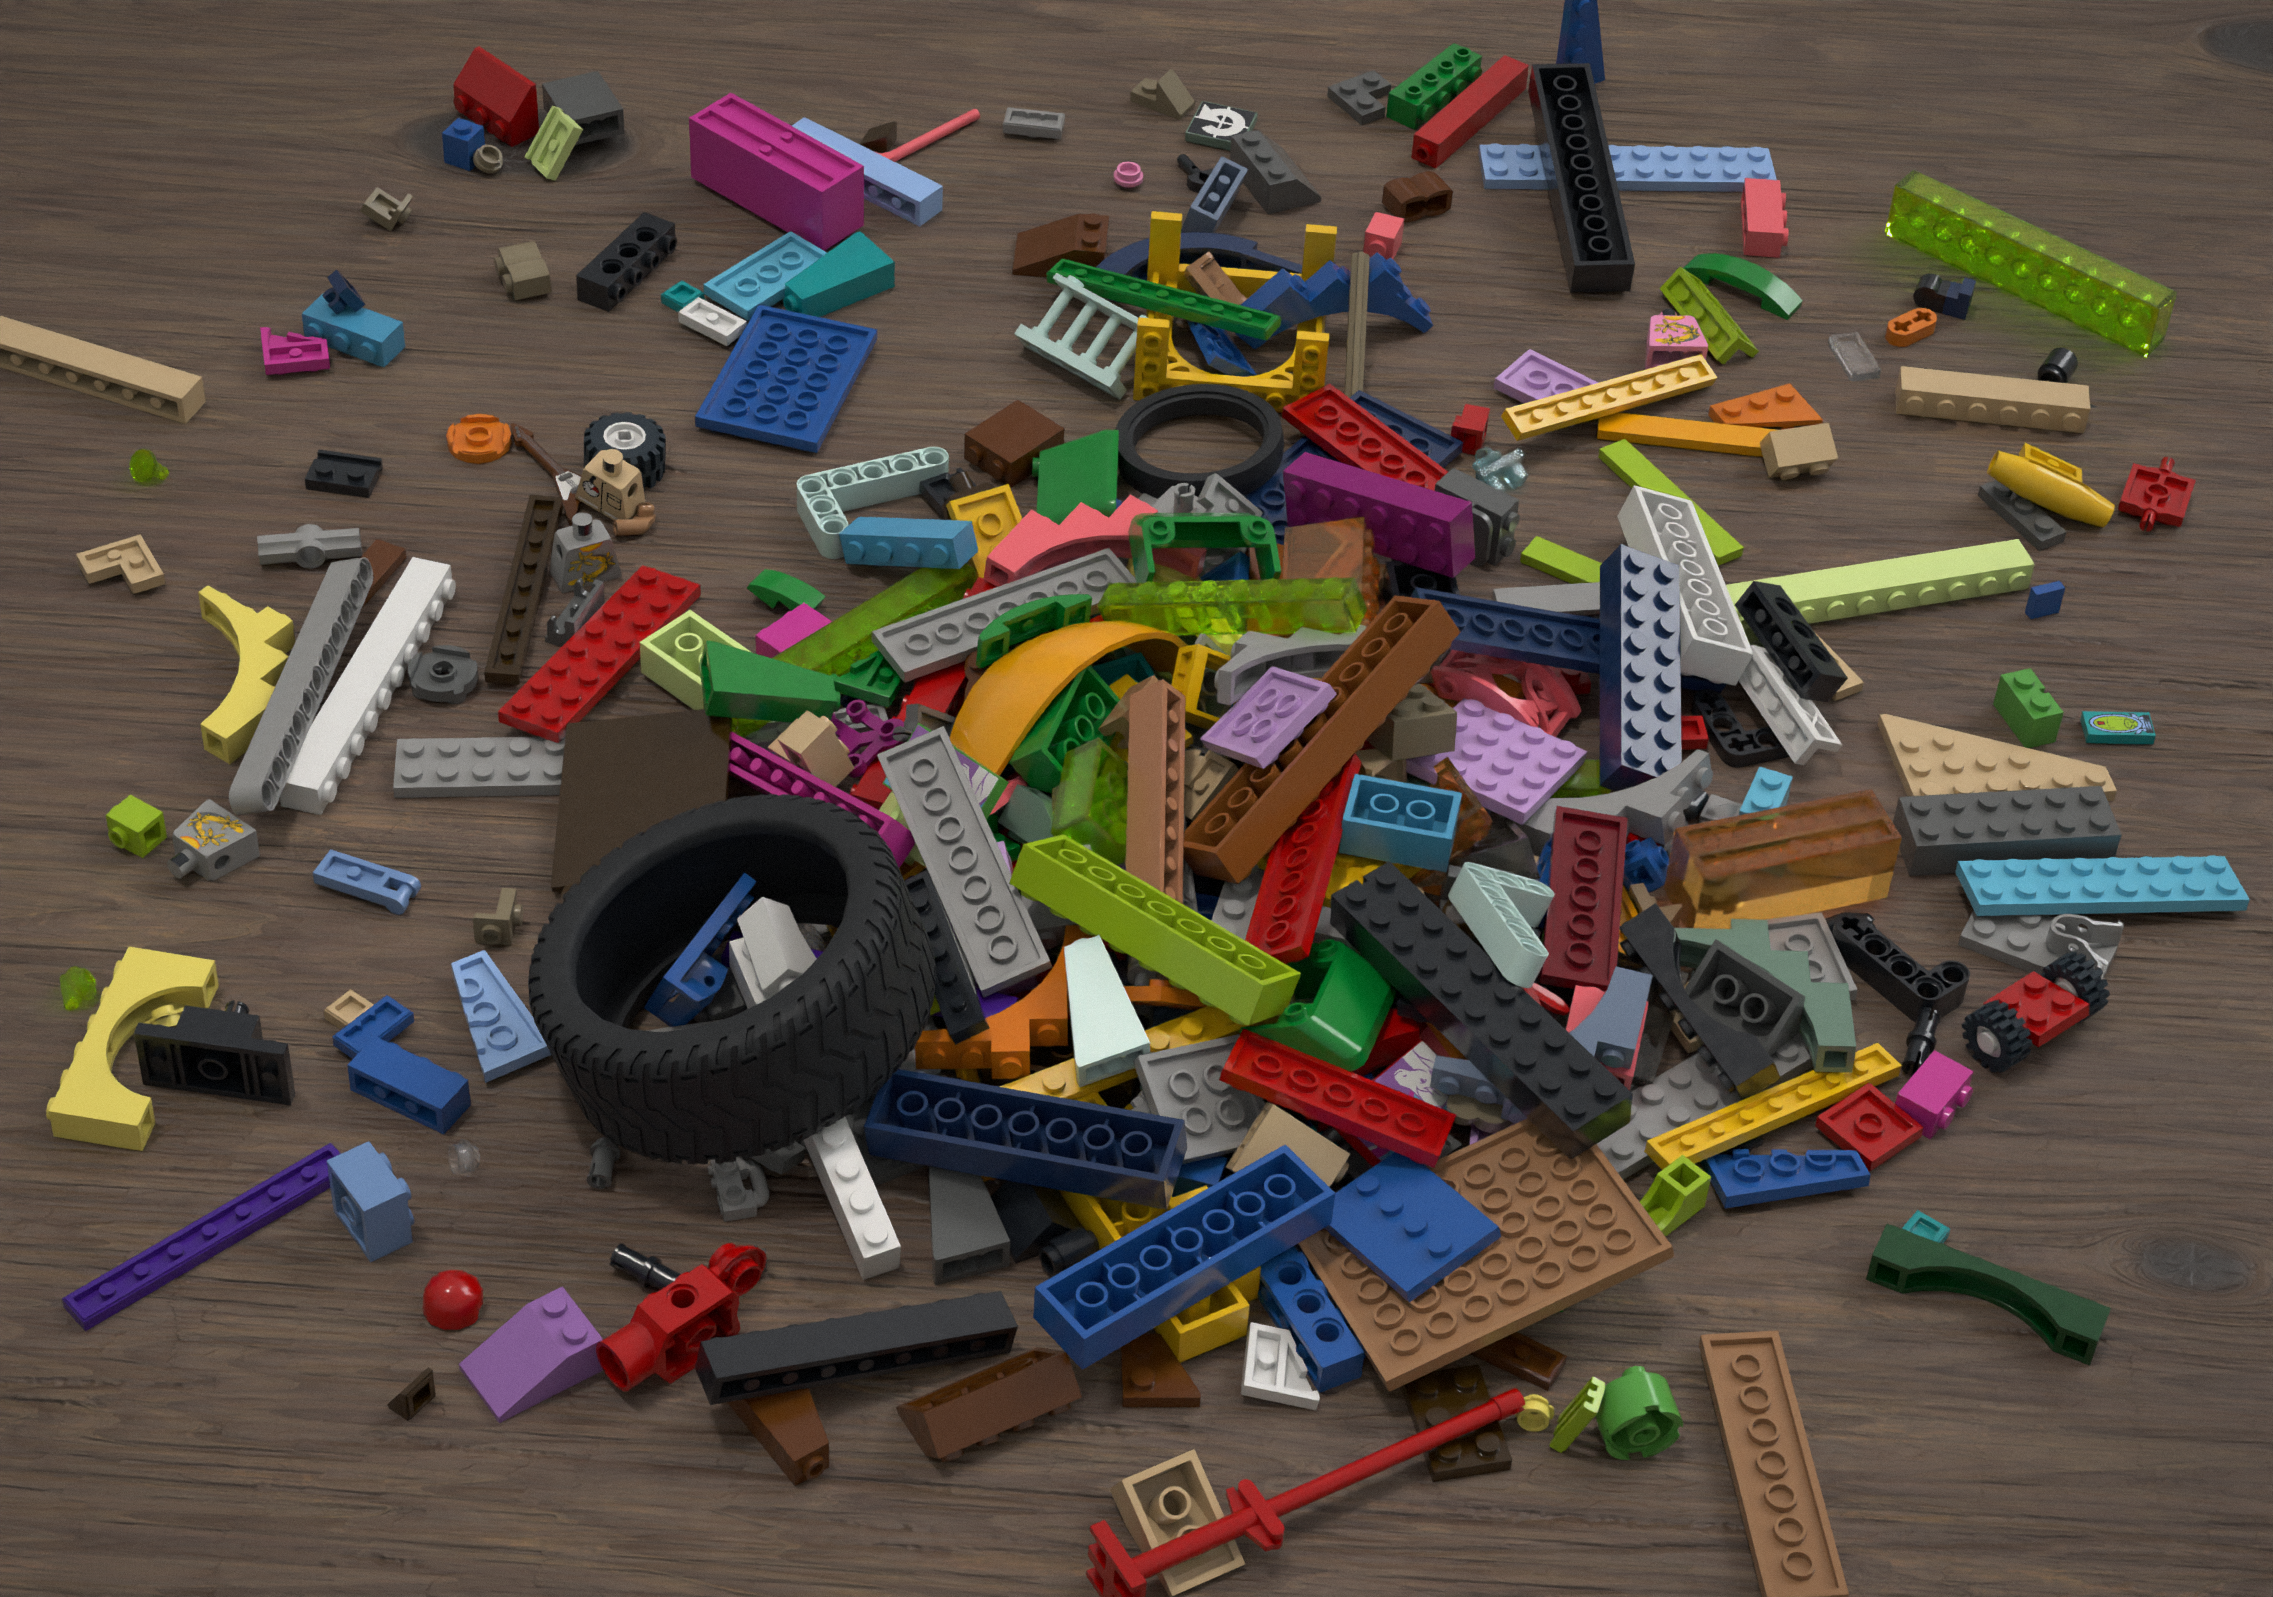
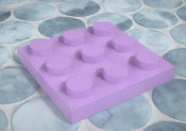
M1272 666L1200 740L1208 750L1264 769L1267 765L1277 760L1279 753L1292 740L1298 738L1303 733L1304 727L1315 716L1326 710L1328 703L1337 694L1328 683Z

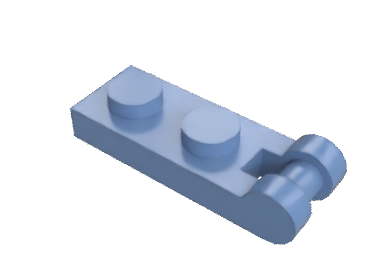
M331 849L313 872L315 884L384 905L390 912L397 915L404 913L409 906V898L415 897L421 889L420 881L412 875Z

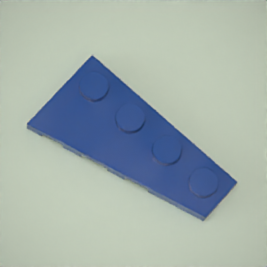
M1565 0L1556 64L1590 63L1594 84L1605 80L1597 0Z
M1186 320L1209 366L1229 376L1248 377L1257 375L1224 329Z
M1733 1149L1732 1155L1716 1154L1700 1161L1705 1172L1711 1176V1183L1725 1208L1869 1186L1871 1175L1856 1150H1807L1805 1156H1798L1784 1149H1771V1155H1749V1149Z

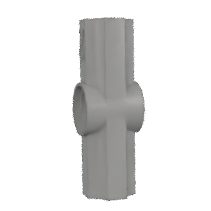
M306 524L297 528L295 533L257 536L261 565L297 562L301 567L312 569L321 566L328 559L362 556L359 528L323 531L319 526Z

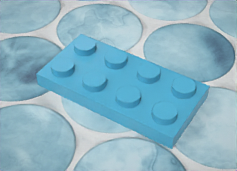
M790 231L703 284L704 293L709 298L748 321L753 316L758 305L771 307L784 299L785 283L827 254V252Z

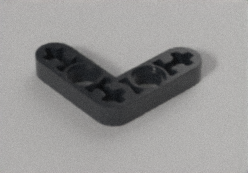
M1703 689L1694 695L1692 714L1693 716H1703L1709 742L1724 764L1738 768L1790 757L1770 726L1745 731L1720 693L1715 690ZM1723 725L1730 730L1720 731L1715 729L1714 726ZM1768 741L1772 742L1776 746L1765 747L1761 745L1759 742Z

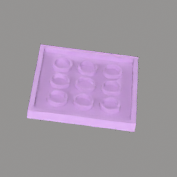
M1464 698L1453 708L1457 711L1455 751L1406 759V772L1442 789L1462 793V798L1523 825L1585 763L1587 751L1576 747L1572 742L1547 734L1538 727H1532L1520 722L1509 714L1499 713L1487 708L1480 701Z

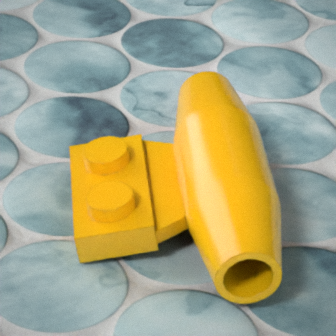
M2027 443L2021 448L2019 456L1998 450L1988 466L1987 474L2020 497L2063 517L2104 528L2114 512L2115 505L2082 482V469Z

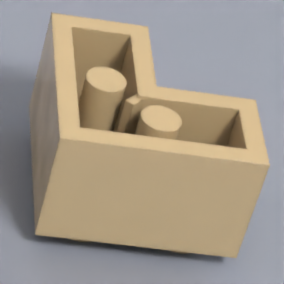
M806 711L799 719H796L768 746V749L774 755L834 787L854 769L848 757L849 749L835 734L837 732L836 726L827 717L821 716L819 718L809 711Z

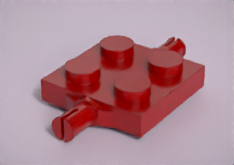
M2168 457L2162 458L2159 468L2146 467L2135 463L2132 465L2118 510L2133 516L2142 517L2139 527L2143 531L2146 523H2148L2146 532L2151 531L2155 521L2181 528L2196 480L2172 472L2175 461L2171 457L2168 465H2166Z

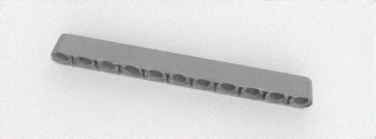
M366 557L337 561L330 564L230 787V806L236 815L266 812L275 809L371 588L373 569Z

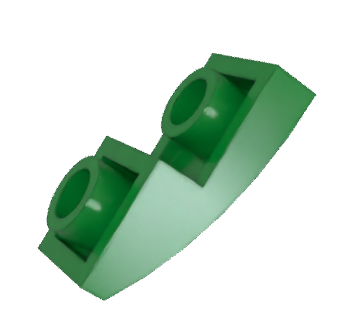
M764 569L747 587L750 592L771 608H774L781 602L791 611L803 603L816 610L826 597L807 583L785 573L770 569Z

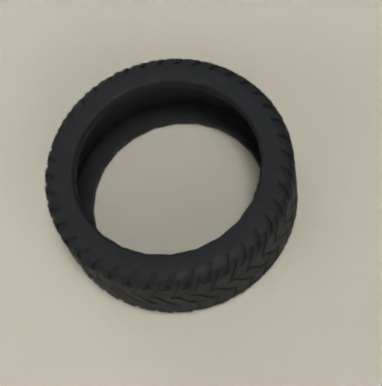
M763 794L754 797L743 796L732 798L725 802L717 801L706 804L699 809L693 808L679 813L671 820L665 819L649 827L645 833L641 831L632 838H629L623 842L621 849L616 847L600 859V865H592L580 877L582 881L578 885L574 883L562 896L564 899L563 903H557L553 912L548 916L549 924L544 923L542 931L537 938L538 944H535L533 948L534 953L531 956L528 990L529 1005L534 1023L586 1119L601 1134L623 1148H627L634 1153L637 1152L644 1157L648 1156L654 1160L660 1158L663 1162H675V1164H682V1160L692 1165L708 1164V1160H715V1164L737 1161L736 1157L742 1156L743 1159L761 1156L765 1154L767 1149L774 1152L783 1147L793 1145L795 1140L802 1141L807 1139L809 1136L822 1131V1127H829L835 1124L836 1121L843 1119L848 1115V1111H854L863 1102H866L872 1093L881 1089L892 1077V1073H895L902 1063L905 1062L909 1052L914 1049L930 1015L936 981L933 946L892 851L880 834L858 816L840 806L829 802L826 803L820 799L803 798L802 796H791L788 794L779 796L776 794ZM744 873L757 881L749 893L754 899L745 911L761 897L788 905L797 924L831 925L838 928L826 950L801 976L771 998L735 1016L697 1028L666 1032L629 1029L643 1003L655 991L665 974ZM739 923L727 933L722 943L730 939L733 930L741 932Z

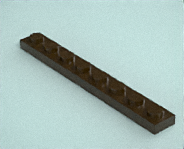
M529 496L484 671L485 682L520 684L552 555L554 534L558 530L563 510V497Z

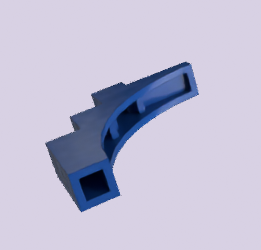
M1378 252L1375 253L1369 262L1367 312L1389 315L1408 322L1425 333L1433 326L1428 314L1431 312L1430 307L1422 298L1415 299L1399 275L1402 272L1401 268L1392 258L1386 260ZM1329 260L1304 282L1299 275L1294 274L1292 276L1282 268L1243 302L1241 306L1281 316V326L1269 338L1271 339L1282 331L1319 316L1348 312L1350 271L1345 266L1339 268ZM1235 333L1255 350L1267 342Z

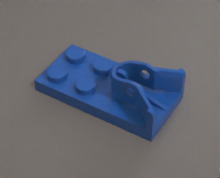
M746 873L742 875L665 974L644 1008L669 1027L688 1024L712 1002L715 993L720 990L728 968L711 956L721 945L727 933L738 923L737 919L754 899L749 893L757 881ZM676 995H678V997L675 999V1001H673V1002H670V1001H669L670 999H672L673 997H675Z

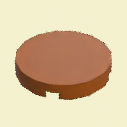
M487 414L467 415L460 418L461 422L455 426L454 423L449 426L446 434L449 452L455 458L467 463L481 464L502 458L509 451L512 444L509 425L499 422V418Z

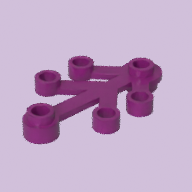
M863 700L850 702L846 708V713L853 723H862L872 731L859 733L837 719L834 712L831 718V722L837 728L835 733L838 736L837 738L849 749L848 757L853 766L857 764L848 774L852 778L863 775L867 766L878 754L903 744V742L894 740L893 735L897 734H894L893 730L898 726L904 727V722L900 719L883 721L869 711ZM868 746L861 755L855 753L860 747Z

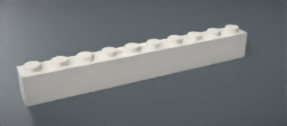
M412 557L313 721L280 796L282 807L321 815L328 802L334 801L338 785L342 779L348 777L351 763L356 755L359 756L362 753L368 734L375 731L378 717L383 709L386 710L389 707L391 695L395 688L402 685L405 671L411 659L418 653L421 644L427 642L432 625L435 621L440 620L445 603L454 596L456 582L452 580L451 565Z
M744 937L729 941V965L747 1008L749 1009L774 996L762 991ZM846 1117L829 1127H822V1131L804 1139V1143L862 1280L898 1269L900 1267L901 1245Z

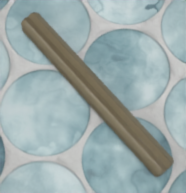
M1364 252L1351 255L1344 394L1349 398L1358 390L1363 392L1370 262V256Z

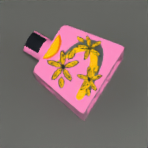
M1666 309L1659 315H1654L1650 318L1645 370L1700 354L1706 360L1708 343L1694 317L1677 316L1674 310Z

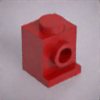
M1465 404L1462 416L1456 415L1452 424L1451 436L1463 442L1462 453L1480 456L1487 434L1490 408Z

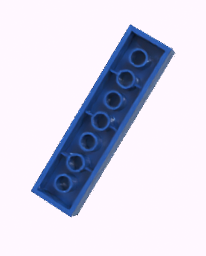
M1285 1144L1036 1286L1033 1318L1083 1370L1332 1224L1335 1192Z

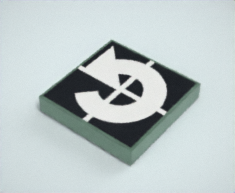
M1202 101L1185 132V141L1230 151L1231 136L1252 131L1257 122L1258 113Z

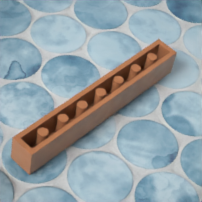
M1162 679L1130 695L1125 865L1127 872L1183 904L1185 696Z

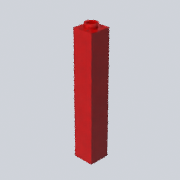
M1506 55L1500 58L1414 133L1411 158L1435 169L1438 168L1526 90L1529 65Z

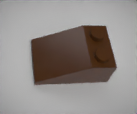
M1079 213L1018 233L1012 275L1047 277L1046 273L1061 259L1097 267L1106 259L1109 216L1095 213Z

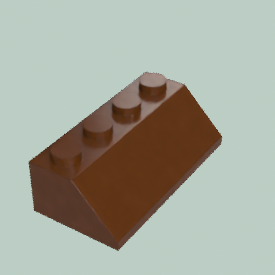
M1036 1347L901 1404L896 1409L924 1455L941 1459V1462H946L964 1454L963 1448L976 1443L977 1446H984L999 1440V1433L1012 1428L1013 1431L1028 1428L1036 1423L1035 1417L1048 1412V1415L1051 1416L1065 1412L1071 1408L1070 1402L1082 1398L1068 1354L1065 1351Z

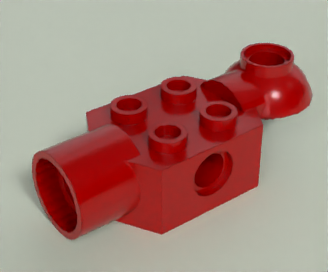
M726 1243L714 1252L709 1260L708 1267L701 1264L690 1272L682 1273L674 1282L660 1291L649 1294L637 1305L630 1323L596 1344L598 1361L610 1381L617 1388L625 1392L655 1373L671 1384L695 1368L701 1341L710 1340L715 1337L723 1338L738 1335L741 1329L737 1317L740 1304L739 1298L749 1292L759 1281L766 1265L767 1257L765 1251L752 1245L736 1246L734 1243Z

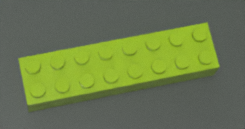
M1064 834L1023 844L1009 884L1021 890V895L1025 898L1045 904L1050 907L1052 914L1060 918L1070 919L1079 925V929L1088 935H1100L1103 940L1109 943L1108 945L1112 950L1134 957L1139 960L1138 964L1144 969L1159 972L1169 978L1168 982L1171 985L1191 991L1199 996L1200 1002L1223 1010L1237 1024L1248 1026L1281 1015L1289 1005L1300 978V972Z

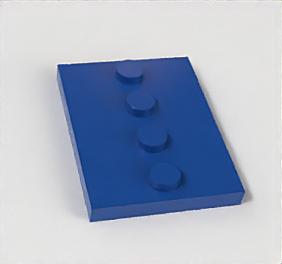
M1396 1152L1335 1193L1332 1224L1324 1228L1408 1302L1414 1300L1501 1238L1499 1226L1428 1167Z

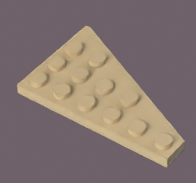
M1880 714L1878 727L1907 796L2102 786L2107 800L2114 801L2117 790L2105 766L1893 715Z

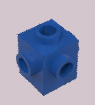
M1652 837L1641 842L1634 840L1626 844L1623 885L1626 886L1628 891L1630 885L1644 883L1648 892H1653L1665 884L1670 860L1665 849L1661 846L1658 847Z

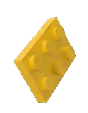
M1009 484L952 500L946 505L951 520L972 521L978 552L968 560L975 580L978 577L984 578L987 556L1022 520Z

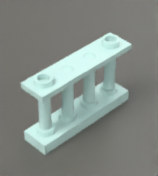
M1056 273L1053 279L1062 289V292L1038 327L1034 326L1030 329L1020 324L1014 333L1024 347L1121 400L1127 389L1120 381V373L1136 351L1138 317L1083 288L1084 284L1075 277L1069 275L1065 278ZM1073 297L1086 303L1062 340L1058 339L1055 343L1048 339L1049 331ZM1098 310L1108 315L1110 318L1086 353H1081L1080 356L1073 353L1071 347L1095 312ZM1140 315L1141 318H1148L1144 315ZM1122 323L1133 329V333L1109 367L1106 366L1104 370L1096 366L1097 362L1095 360L1119 325Z

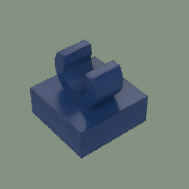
M337 269L327 277L333 288L326 290L322 296L336 314L343 311L347 304L355 312L366 305L355 287Z

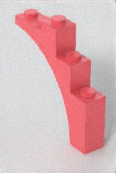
M1129 495L1109 518L1082 502L1060 525L1030 510L987 556L983 579L999 587L1107 548L1116 557L1130 559L1132 554L1128 531L1132 519L1140 513H1158V510L1132 495ZM1152 548L1155 564L1172 568L1194 579L1203 571L1207 551L1205 548Z

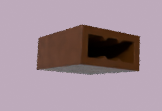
M1016 400L965 433L964 459L988 473L994 479L999 480L1005 485L1009 484L1010 488H1012L1032 474L1033 457L1039 458L1040 451L1064 443L1065 428L1020 400Z

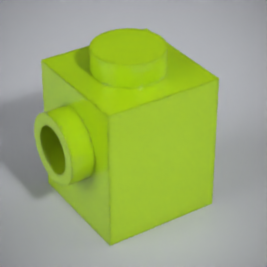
M129 795L121 803L114 806L105 815L110 841L115 846L125 848L141 858H144L167 838L163 812L132 795Z

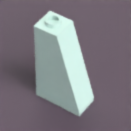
M1100 935L1089 939H1078L1071 945L1064 947L1076 1080L1079 1087L1135 1068L1133 1061L1136 1057L1150 1053V1041Z

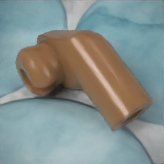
M648 502L639 503L636 507L637 513L632 519L614 520V535L626 536L646 533L655 522L654 505Z

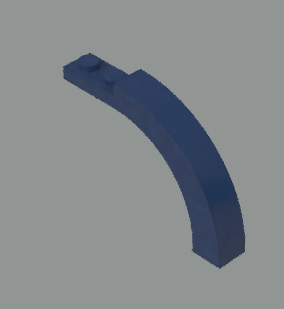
M1181 233L1179 264H1192L1204 254L1210 252L1220 267L1279 272L1283 268L1288 273L1302 274V265L1258 251V242L1217 233ZM1150 238L1121 248L1104 259L1096 268L1147 281Z

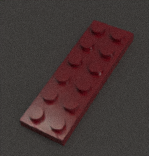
M1562 806L1556 807L1548 887L1554 891L1555 895L1545 912L1543 945L1549 955L1540 970L1539 983L1575 989L1576 985L1596 987L1604 992L1607 991L1615 967H1617L1628 818Z

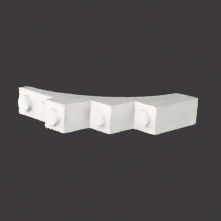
M761 897L737 919L762 991L775 995L801 976L817 959L801 934L788 905ZM914 1049L909 1052L907 1059L899 1068L936 1075L941 1071L940 1069H916Z

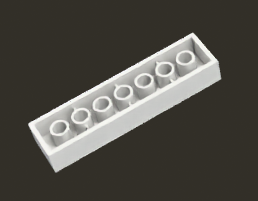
M1634 485L1617 516L1628 546L1679 565L1681 674L1706 678L1717 684L1726 683L1736 686L1751 660L1753 652L1692 501Z

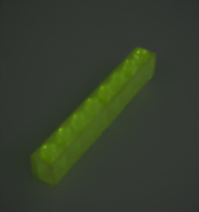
M1355 577L1145 583L1118 582L1109 583L1097 605L1104 621L1138 623L1175 635H1200L1204 633L1206 635L1246 634L1248 631L1263 634L1295 633L1301 627L1328 633L1357 632L1367 611Z

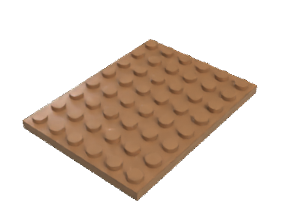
M1528 1118L1439 1159L1435 1168L1426 1165V1167L1499 1226L1501 1238L1411 1302L1402 1297L1324 1228L1296 1244L1299 1251L1307 1258L1309 1267L1316 1278L1324 1283L1328 1297L1335 1308L1340 1310L1347 1327L1357 1339L1366 1357L1389 1392L1674 1257L1673 1247L1597 1144L1570 1160Z

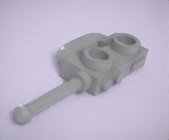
M742 1156L736 1157L737 1161L715 1164V1160H710V1166H707L708 1174L713 1176L711 1178V1186L716 1188L717 1201L724 1222L757 1216V1208L763 1207L767 1203L769 1188L764 1170L757 1161L752 1159L744 1160ZM747 1176L750 1177L753 1191L752 1189L745 1190L742 1180L747 1179Z

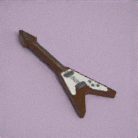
M511 423V434L516 447L523 446L553 476L558 496L563 497V510L568 525L572 526V517L579 512L582 503L575 498L581 475L562 468L534 440V433Z

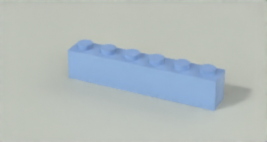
M805 117L792 125L794 128L864 166V199L919 227L942 211V185Z

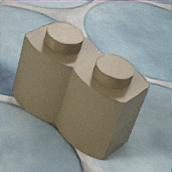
M535 241L497 248L498 257L494 258L496 273L498 276L502 275L504 290L506 293L511 292L514 300L552 293L550 274L544 259L541 258Z

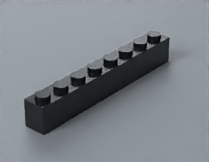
M1001 1291L985 1294L977 1293L972 1296L949 1300L942 1299L932 1303L914 1306L906 1305L896 1309L865 1312L860 1315L842 1318H829L824 1321L801 1325L793 1324L783 1328L752 1331L747 1334L723 1338L715 1337L710 1340L701 1341L695 1370L709 1404L715 1405L1010 1353L1018 1325Z

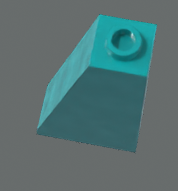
M861 231L856 232L785 283L784 307L787 311L816 317L839 310L895 287V262Z

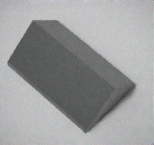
M1715 939L1684 990L1697 1007L1716 1022L1736 1031L1755 1035L1771 1056L1799 1033L1805 996Z

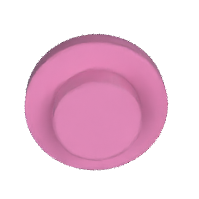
M1122 162L1114 171V181L1123 188H1134L1142 183L1143 172L1140 166L1134 162Z

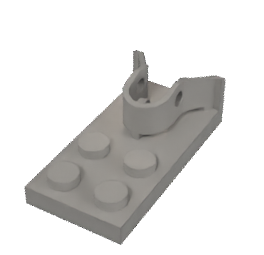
M1973 910L1960 935L1958 946L2029 973L2034 971L2039 975L2043 973L2044 967L2066 953L2077 952V955L2082 953L2086 955V962L2090 959L2095 962L2093 966L2095 970L2099 968L2102 970L2103 974L2100 975L2102 980L2117 952L2124 924L2119 920L2117 923L2093 921L2088 917L2076 914H2062L2057 917L2049 915L1977 916ZM2079 924L2086 925L2088 927V930L2079 927Z

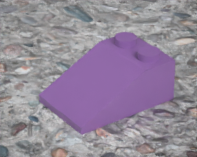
M562 1286L526 1304L459 1363V1369L497 1421L501 1423L603 1371L596 1355V1344L603 1340V1338Z

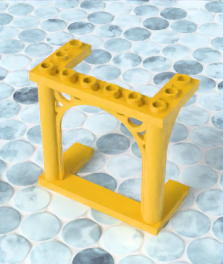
M1152 211L1147 281L1198 294L1183 276L1186 267L1190 264H1179L1182 214ZM1306 224L1302 274H1297L1304 282L1329 260L1334 263L1337 227ZM1221 267L1240 293L1247 299L1278 273L1274 271ZM1147 309L1146 317L1148 318L1138 317L1133 400L1140 401L1156 392L1183 385L1217 384L1251 392L1268 402L1276 412L1282 413L1283 407L1325 385L1329 333H1325L1326 315L1297 324L1295 349L1291 357L1284 364L1270 372L1248 377L1212 374L1191 365L1183 359L1172 342L1174 316Z

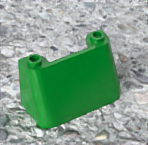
M1105 429L1040 451L1039 458L1033 457L1032 477H1038V514L1060 525L1080 502L1098 510L1108 518L1114 513L1117 499L1119 430Z

